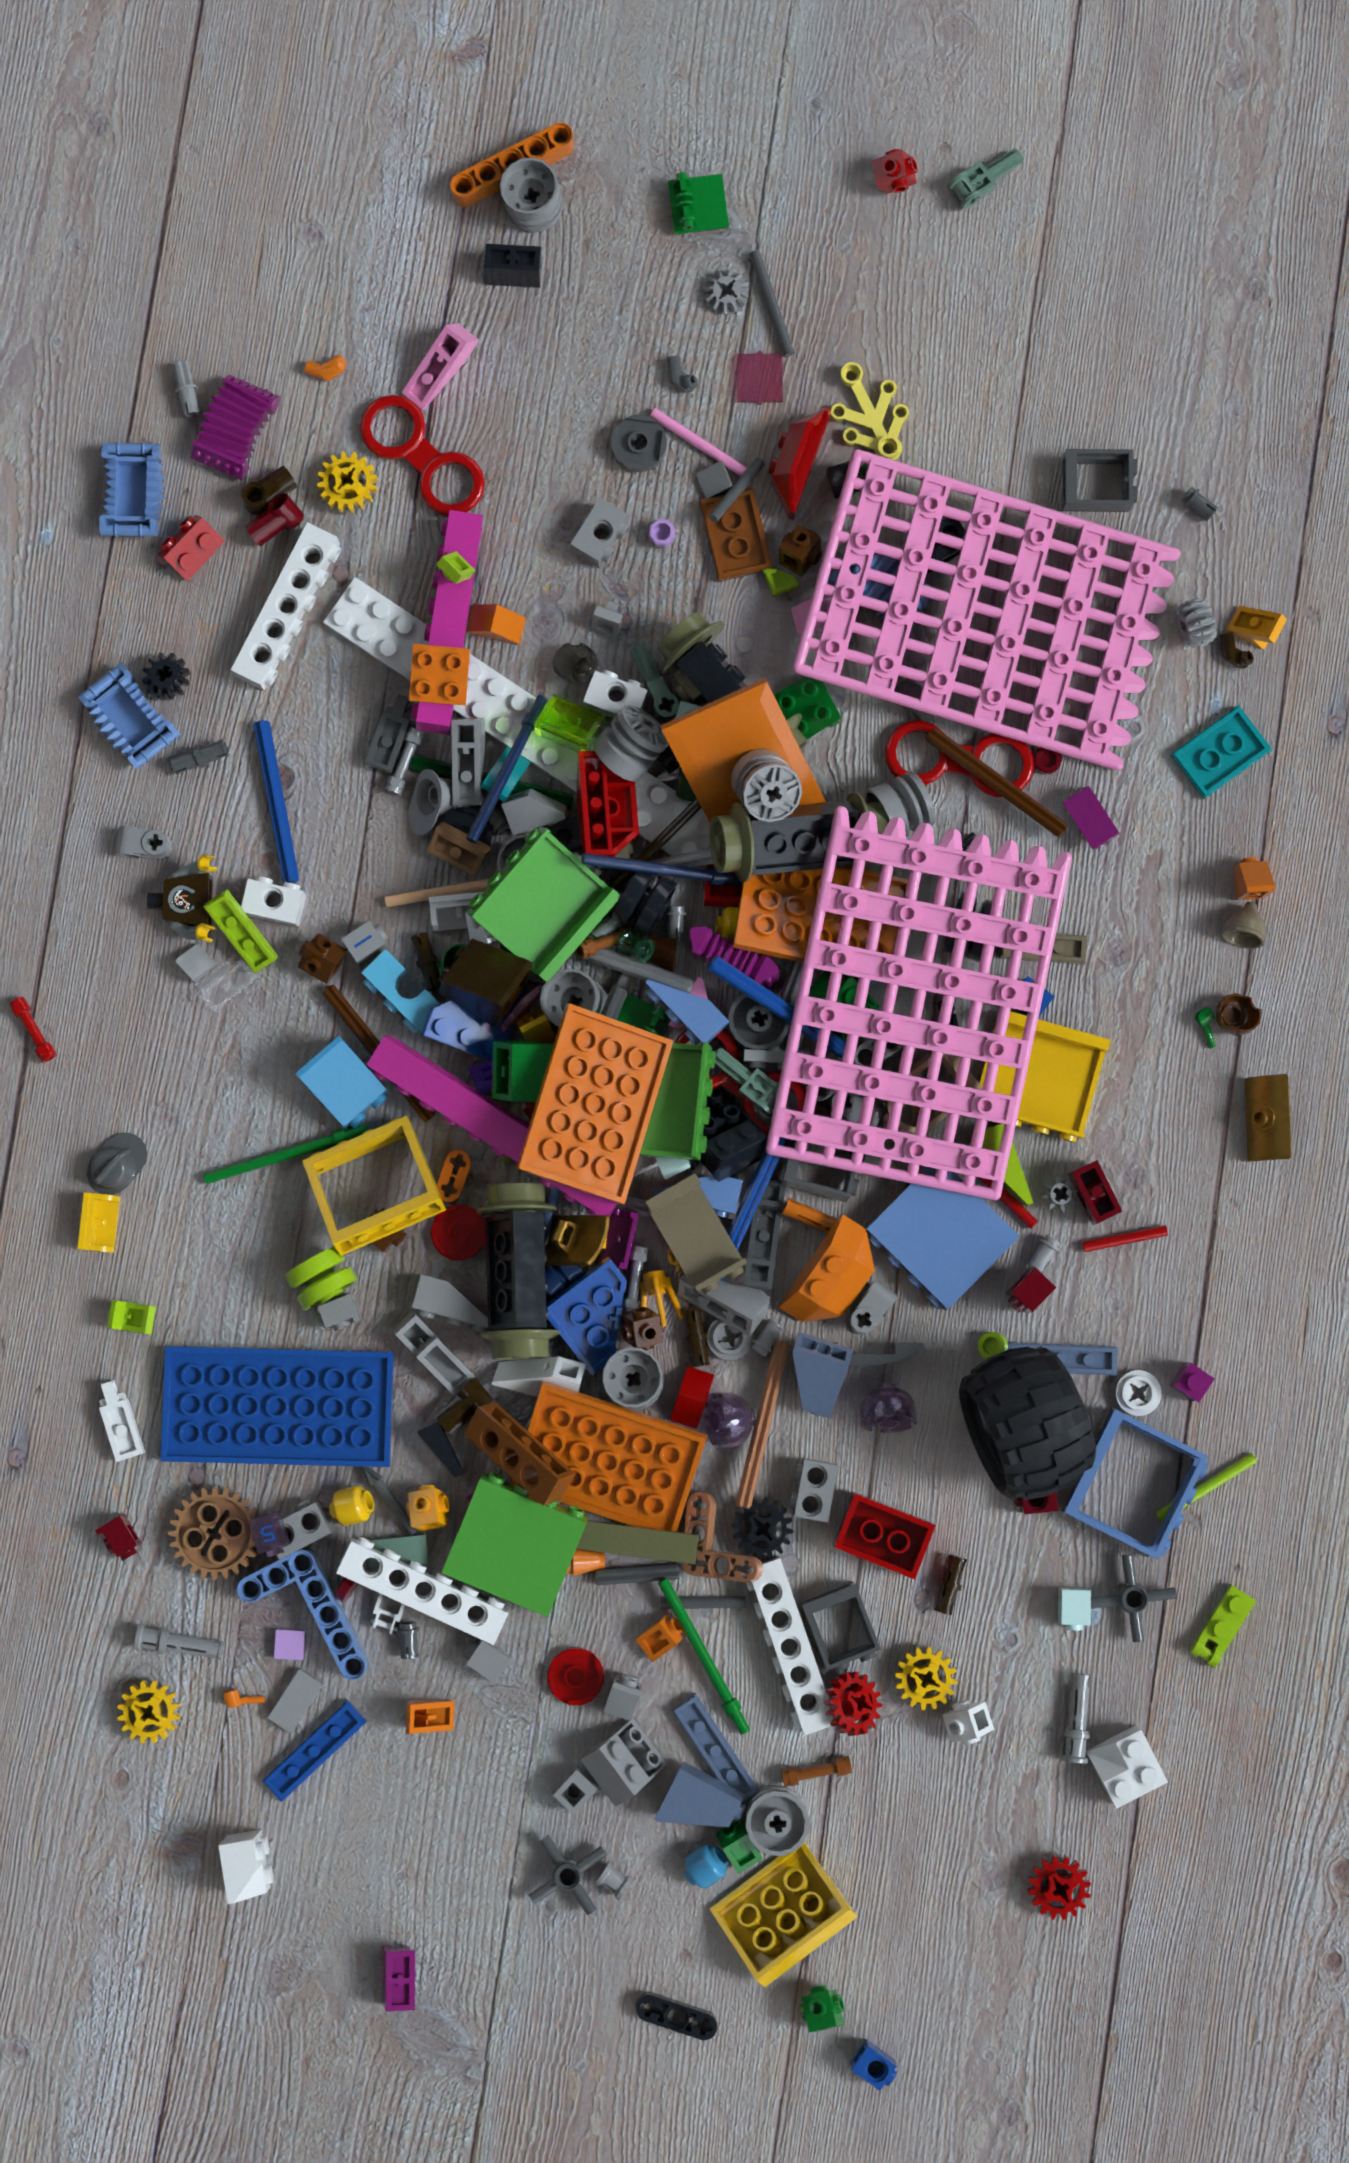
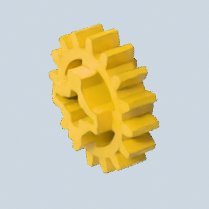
M345 451L341 452L340 459L332 455L331 464L326 462L322 464L326 471L318 472V477L322 482L317 483L319 490L323 491L320 494L323 501L329 499L328 505L331 509L338 505L340 513L344 512L345 507L349 508L351 514L354 513L355 506H359L361 510H364L363 502L366 500L372 503L373 499L370 493L378 492L377 486L373 485L379 482L377 475L372 474L375 471L373 464L366 466L368 463L367 458L364 456L358 460L356 452H353L350 458L346 456ZM363 473H364L365 476H366V485H365V487H363L362 484L360 483V480H361L362 477H363V476H362ZM331 478L336 482L333 492L330 490ZM351 479H352V481H353V484H352V485H350V484H348V483L345 484V485H343V481H344V480H346V481L349 482V481H351Z
M930 1646L926 1647L925 1652H921L919 1647H915V1655L912 1656L906 1652L905 1656L908 1660L906 1662L898 1661L902 1671L894 1672V1675L900 1678L901 1681L896 1683L895 1686L897 1689L904 1688L900 1696L902 1699L910 1697V1706L913 1707L919 1702L921 1710H925L926 1705L930 1703L933 1709H937L936 1702L938 1700L943 1704L947 1703L944 1697L946 1693L954 1695L950 1684H957L958 1681L952 1678L951 1674H954L957 1670L955 1667L947 1666L951 1662L949 1656L941 1659L942 1650L938 1649L935 1654H932ZM929 1659L927 1660L926 1664L920 1666L914 1665V1663L918 1660ZM939 1665H941L944 1670L945 1681H942L938 1677L937 1671L939 1669ZM930 1671V1676L935 1683L926 1681L922 1684V1680L917 1673L926 1675ZM907 1674L913 1677L915 1682L912 1691L907 1684ZM928 1691H938V1693H936L933 1696L924 1697L925 1693Z
M156 1679L151 1683V1686L148 1685L147 1680H142L140 1689L135 1684L130 1686L132 1694L125 1692L121 1697L126 1703H120L117 1706L118 1709L123 1710V1714L117 1717V1720H125L126 1723L121 1730L126 1731L130 1729L132 1731L130 1739L132 1740L138 1735L140 1736L141 1744H144L148 1737H150L152 1744L158 1742V1735L163 1739L167 1738L169 1734L166 1729L174 1731L177 1726L172 1721L181 1718V1715L175 1712V1709L179 1708L181 1703L173 1702V1698L177 1693L172 1692L168 1694L166 1691L169 1685L165 1684L160 1688ZM147 1692L154 1693L149 1699L138 1696ZM163 1701L167 1705L168 1714L164 1712ZM152 1706V1713L154 1715L148 1718L145 1715L147 1712L145 1708ZM131 1709L135 1712V1722L131 1716ZM151 1724L161 1727L156 1730H144L147 1725Z

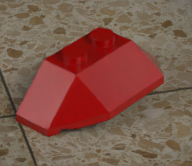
M824 408L792 423L788 433L782 432L778 448L782 450L779 458L773 457L768 473L772 474L771 484L789 519L794 520L830 419L831 409Z
M578 751L577 804L580 843L583 852L614 857L639 835L635 781L623 779L615 774L599 759L595 751Z

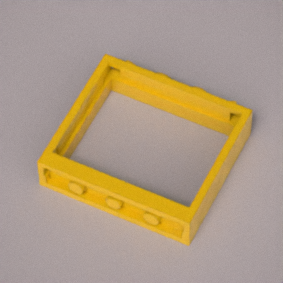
M407 1115L402 1118H395L388 1124L376 1129L367 1130L362 1135L351 1140L341 1141L330 1149L316 1152L309 1158L302 1160L331 1241L340 1256L446 1211L414 1127ZM406 1137L428 1192L338 1230L318 1175Z

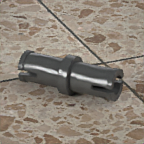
M220 739V741L201 748L199 745L195 746L190 752L171 757L170 761L174 772L178 775L198 766L204 768L207 766V763L225 756L227 757L230 754L224 739Z

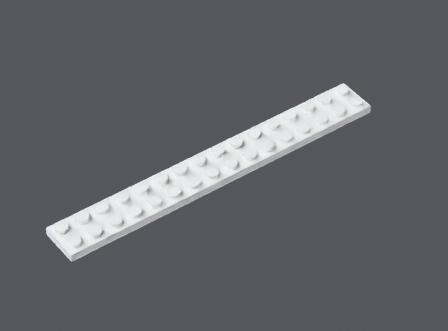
M354 577L323 622L325 626L409 682L411 680L413 643L428 645L429 642L424 640L425 623L356 577ZM470 654L466 706L454 705V712L463 718H485V733L506 747L509 746L511 748L522 728L521 721L525 713L530 712L536 697ZM545 705L539 717L541 721L536 731H532L521 755L530 760L533 765L577 793L578 751H595L593 743L597 738L548 705ZM645 772L638 781H635L639 836L651 843L691 801L676 797L675 790L648 772ZM701 808L660 850L669 856L709 848L710 823L703 809Z

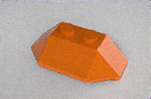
M842 1213L778 1307L801 1322L843 1317L875 1271L866 1228Z

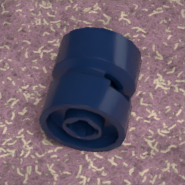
M545 1265L547 1292L554 1298L585 1273L580 1266Z

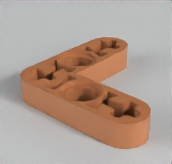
M695 1492L691 1494L687 1501L684 1533L693 1534L696 1526L700 1525L703 1527L705 1536L702 1541H698L696 1558L697 1560L708 1561V1566L682 1563L684 1571L687 1574L737 1582L757 1581L763 1573V1565L757 1557L712 1551L716 1500L709 1492ZM697 1502H705L706 1508L701 1509V1507L697 1506ZM695 1517H706V1520L695 1521ZM721 1557L725 1558L728 1562V1569L724 1574H721L716 1567V1563ZM749 1564L750 1567H753V1573L736 1570L737 1565Z

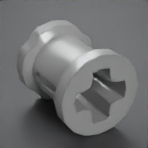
M608 1861L594 1883L596 1885L601 1884L615 1894L614 1897L619 1900L630 1885L632 1877L629 1875L624 1876L612 1867L613 1864Z

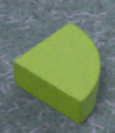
M775 568L763 570V575L773 598L799 588L797 580L791 574Z

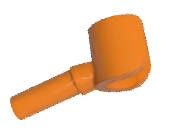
M238 1689L223 1693L225 1704L230 1708L242 1704L265 1703V1696H244L240 1698Z

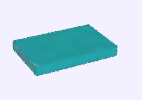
M1238 705L1174 751L1170 756L1204 800L1268 754L1272 748Z

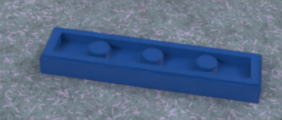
M347 1700L262 1781L282 1802L356 1733L367 1720Z

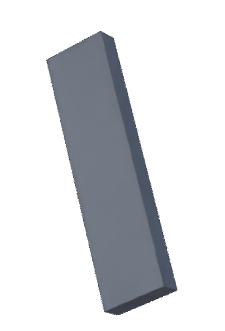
M1008 1343V1350L1027 1346L1034 1349L1040 1346L1049 1349L1058 1356L1069 1374L1117 1375L1118 1347Z
M696 1693L672 1709V1712L716 1779L745 1794L741 1803H744L760 1792Z

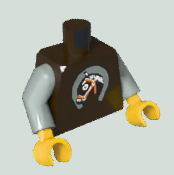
M201 855L197 861L191 862L173 872L170 879L163 881V893L147 894V908L161 909L162 918L168 923L170 929L185 939L202 940L208 943L213 942V939L208 938L207 934L210 930H215L216 928L212 926V918L203 906L213 899V877L205 872L217 871V867H210L209 865L210 860L216 858L214 855Z

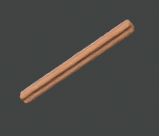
M775 1341L736 1499V1505L741 1508L749 1509L752 1504L789 1350V1344L783 1341Z

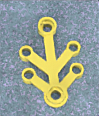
M855 362L846 363L841 369L840 379L845 386L851 387L864 414L847 409L841 403H836L831 408L830 417L835 422L845 420L872 429L876 438L859 434L855 428H847L843 432V443L849 447L856 444L874 450L876 455L896 461L902 452V444L898 436L903 422L908 419V407L904 404H898L893 408V421L888 434L882 424L890 399L896 394V383L892 380H885L881 383L880 397L876 409H874L861 383L863 377L862 367ZM848 373H854L856 375V379L852 381L848 380L846 375ZM889 385L893 388V391L886 393L883 388ZM841 409L844 414L838 417L834 414V410ZM903 410L906 415L898 417L895 412ZM852 433L856 436V439L849 441L846 435ZM890 446L893 452L887 454L883 451V447Z

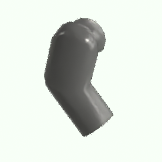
M680 356L668 357L667 365L670 383L684 393L694 391L698 385L697 378L694 375L690 376L682 372Z

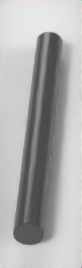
M754 250L749 255L784 357H789L795 352L760 250Z

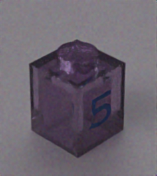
M281 1511L249 1520L258 1554L266 1552L267 1557L283 1553V1547L290 1544Z

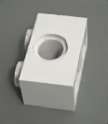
M602 670V673L595 671L583 700L584 708L615 718L626 705L635 706L643 710L648 697V690L644 689V685L638 681L629 679L628 682L617 679L618 675L611 671ZM619 690L625 696L621 701L614 702L609 699V694L612 691Z
M257 876L256 880H247L241 908L249 917L299 927L306 894L300 890L301 886L284 882L283 886L272 884V879ZM272 894H279L281 896V901L276 907H269L267 904V900Z

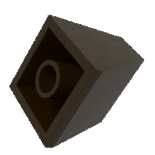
M472 938L467 946H460L454 956L456 962L451 968L446 966L438 979L441 982L439 993L494 1028H497L526 987L533 963Z

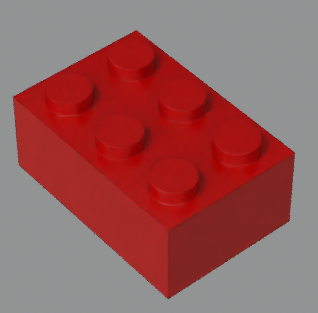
M853 1492L834 1539L833 1547L915 1580L936 1525Z

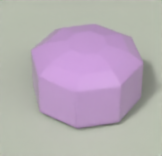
M657 519L649 526V540L655 547L666 548L674 542L675 527L669 520Z

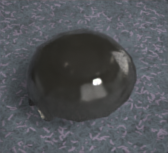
M581 642L580 645L566 643L555 653L552 664L554 672L563 681L571 685H579L592 679L598 667L596 652Z

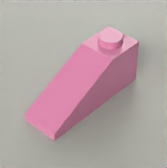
M459 323L445 325L402 393L412 402L416 403L419 408L425 410L465 363L479 340Z

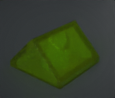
M553 694L535 721L534 728L537 735L575 752L590 751L605 716Z

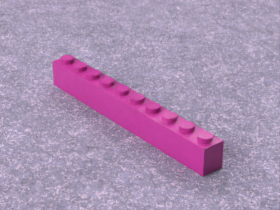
M387 1035L382 1038L367 1063V1066L373 1069L372 1073L374 1076L383 1081L389 1079L397 1084L395 1088L406 1096L414 1095L420 1099L419 1104L432 1112L434 1110L439 1111L444 1115L443 1119L447 1123L455 1127L458 1125L468 1130L466 1134L478 1142L484 1140L492 1146L490 1149L495 1154L503 1158L507 1155L515 1160L514 1165L517 1167L529 1127L528 1122L394 1036ZM542 1177L538 1179L549 1188L555 1186L563 1191L562 1196L574 1204L580 1202L588 1207L586 1211L590 1215H609L610 1217L618 1203Z

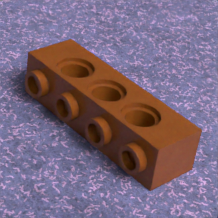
M496 1402L478 1407L464 1432L475 1447L485 1452L495 1465L507 1472L516 1484L521 1485L532 1495L536 1502L543 1506L561 1500L575 1475L569 1467Z

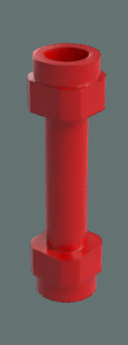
M24 996L9 1003L12 1013L15 1017L20 1018L36 1046L34 1051L41 1062L45 1063L57 1056L55 1049L43 1037L29 1012L31 1007Z

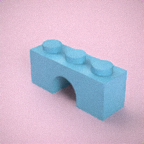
M385 949L361 972L366 977L363 983L374 994L379 990L386 997L383 1003L394 1014L399 1011L406 1018L402 1023L413 1034L417 1031L421 1033L430 1008L440 1003L426 989L412 999L401 997L398 993V984L408 972Z

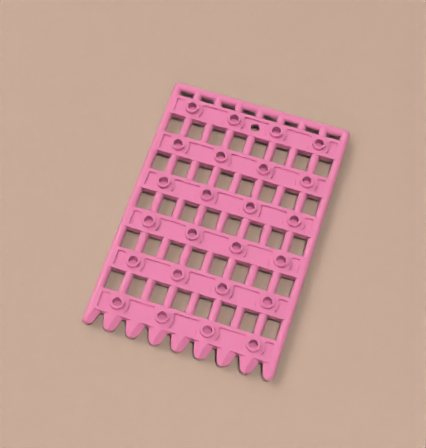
M856 449L852 452L792 670L796 674L1119 771L1123 768V760L1109 751V747L1127 745L1131 741V735L1128 731L1117 725L1116 721L1117 719H1133L1138 715V708L1125 699L1123 695L1124 693H1139L1146 686L1144 680L1130 671L1131 666H1148L1153 660L1151 653L1137 643L1138 640H1154L1160 634L1159 628L1147 620L1145 614L1162 613L1167 608L1165 600L1153 593L1152 588L1169 587L1174 582L1173 575L1161 567L1159 562L1177 560L1180 556V551L1172 546ZM861 462L869 464L864 480L857 478ZM896 473L922 481L918 496L892 488ZM853 489L861 491L857 506L849 504ZM949 490L975 497L971 513L946 505ZM889 500L914 507L910 523L885 515ZM1003 506L1028 514L1024 529L999 522ZM846 515L854 517L850 533L842 531ZM942 516L967 523L964 539L938 532ZM1059 523L1079 529L1080 534L1077 545L1052 538L1055 524ZM881 526L907 534L903 549L877 542ZM995 533L1019 539L1020 544L1017 555L993 549L992 544ZM1109 539L1133 546L1129 562L1105 555ZM839 542L846 544L842 559L835 558ZM935 543L960 550L956 566L931 558ZM1049 549L1073 556L1069 572L1045 565ZM874 553L900 560L896 576L870 568ZM988 559L1013 566L1009 582L984 575ZM853 564L857 565L859 573L852 574L849 567ZM1101 565L1126 573L1122 588L1097 581ZM831 568L839 570L835 586L827 584ZM928 569L953 577L949 592L923 585ZM1041 575L1066 583L1062 598L1037 591ZM867 579L892 587L888 602L863 595ZM981 585L1006 593L1002 609L977 601ZM1094 592L1119 599L1115 615L1090 607ZM824 595L831 597L827 613L820 611ZM920 596L946 603L941 619L916 611ZM1034 602L1059 609L1055 625L1030 617ZM859 606L885 613L881 629L855 622ZM974 612L999 619L995 635L970 628ZM1087 618L1112 625L1107 641L1083 634ZM816 622L824 624L820 640L812 638ZM913 622L938 630L934 645L909 638ZM1027 628L1051 635L1048 651L1023 644ZM852 633L878 640L873 656L848 648ZM966 639L991 646L987 662L962 654ZM1080 645L1104 652L1100 667L1076 660ZM809 648L816 650L812 666L805 665ZM905 649L931 656L927 672L901 665ZM1020 655L1044 662L1040 678L1016 671ZM844 659L870 667L866 683L840 675ZM959 665L984 672L980 688L955 681ZM1073 671L1097 678L1093 694L1069 687ZM898 675L924 683L919 699L894 691ZM1012 681L1037 689L1033 704L1008 697ZM952 692L977 699L973 715L948 708ZM1065 698L1090 705L1086 721L1062 714ZM1005 708L1030 715L1026 731L1001 724ZM1058 724L1083 731L1079 747L1054 740Z
M844 806L836 807L772 1114L766 1153L787 1159L998 1200L1002 1193L1072 855L1069 852L1060 853L1052 868L1049 869L1047 868L1045 849L1041 846H1034L1030 849L1024 862L1020 863L1017 844L1013 840H1006L1002 843L996 856L991 857L990 842L984 834L975 836L968 850L963 851L961 833L957 829L947 830L940 844L936 846L934 845L933 828L928 823L918 825L911 839L907 840L905 823L899 817L890 819L883 833L878 834L876 815L870 811L862 813L854 829H852L849 824L848 810ZM837 855L854 859L849 887L832 884ZM865 861L882 864L877 892L860 889ZM894 867L911 870L905 898L888 895ZM922 873L939 876L933 904L916 901ZM950 878L967 881L961 909L944 906ZM978 884L995 887L990 915L973 912ZM1006 890L1023 893L1018 921L1001 918ZM1034 896L1051 899L1046 927L1029 923ZM826 912L843 915L837 943L820 940ZM854 918L871 921L865 949L848 946ZM882 923L899 926L893 955L876 951ZM910 929L927 932L922 960L905 957ZM938 935L955 938L950 966L933 963ZM967 940L983 943L978 972L961 969ZM995 946L1012 949L1006 977L989 974ZM1023 952L1040 955L1034 983L1017 980ZM814 968L831 971L826 999L809 996ZM842 974L859 977L854 1005L837 1002ZM870 980L887 983L882 1011L865 1008ZM899 985L915 988L910 1017L893 1013ZM927 991L944 994L938 1022L921 1019ZM955 997L972 1000L966 1028L949 1025ZM983 1002L1000 1006L994 1034L977 1030ZM1011 1008L1028 1011L1022 1039L1005 1036ZM802 1025L819 1028L814 1056L797 1052ZM831 1030L847 1033L842 1061L825 1058ZM859 1036L876 1039L870 1067L853 1064ZM887 1042L904 1045L898 1073L881 1069ZM915 1047L932 1051L926 1078L909 1075ZM943 1053L960 1056L954 1084L937 1081ZM971 1059L988 1062L982 1090L966 1087ZM999 1064L1016 1068L1010 1095L994 1092ZM791 1081L808 1084L803 1111L786 1108ZM819 1087L836 1090L831 1117L814 1114ZM847 1092L864 1095L859 1123L842 1120ZM875 1098L892 1101L887 1128L870 1125ZM903 1104L920 1107L915 1134L898 1131ZM931 1109L948 1112L943 1140L926 1137ZM959 1115L976 1118L971 1146L954 1142ZM987 1121L1004 1124L999 1151L982 1148ZM779 1137L796 1140L795 1148L778 1145ZM886 1139L894 1141L895 1144L892 1149L884 1147ZM807 1143L824 1146L823 1154L806 1151ZM835 1149L852 1151L851 1160L835 1157ZM863 1155L880 1157L879 1165L862 1162ZM896 1160L908 1163L907 1171L890 1168L891 1161ZM919 1166L936 1168L935 1177L918 1173ZM947 1172L965 1174L963 1182L946 1179ZM981 1177L992 1180L991 1188L974 1185L975 1178Z

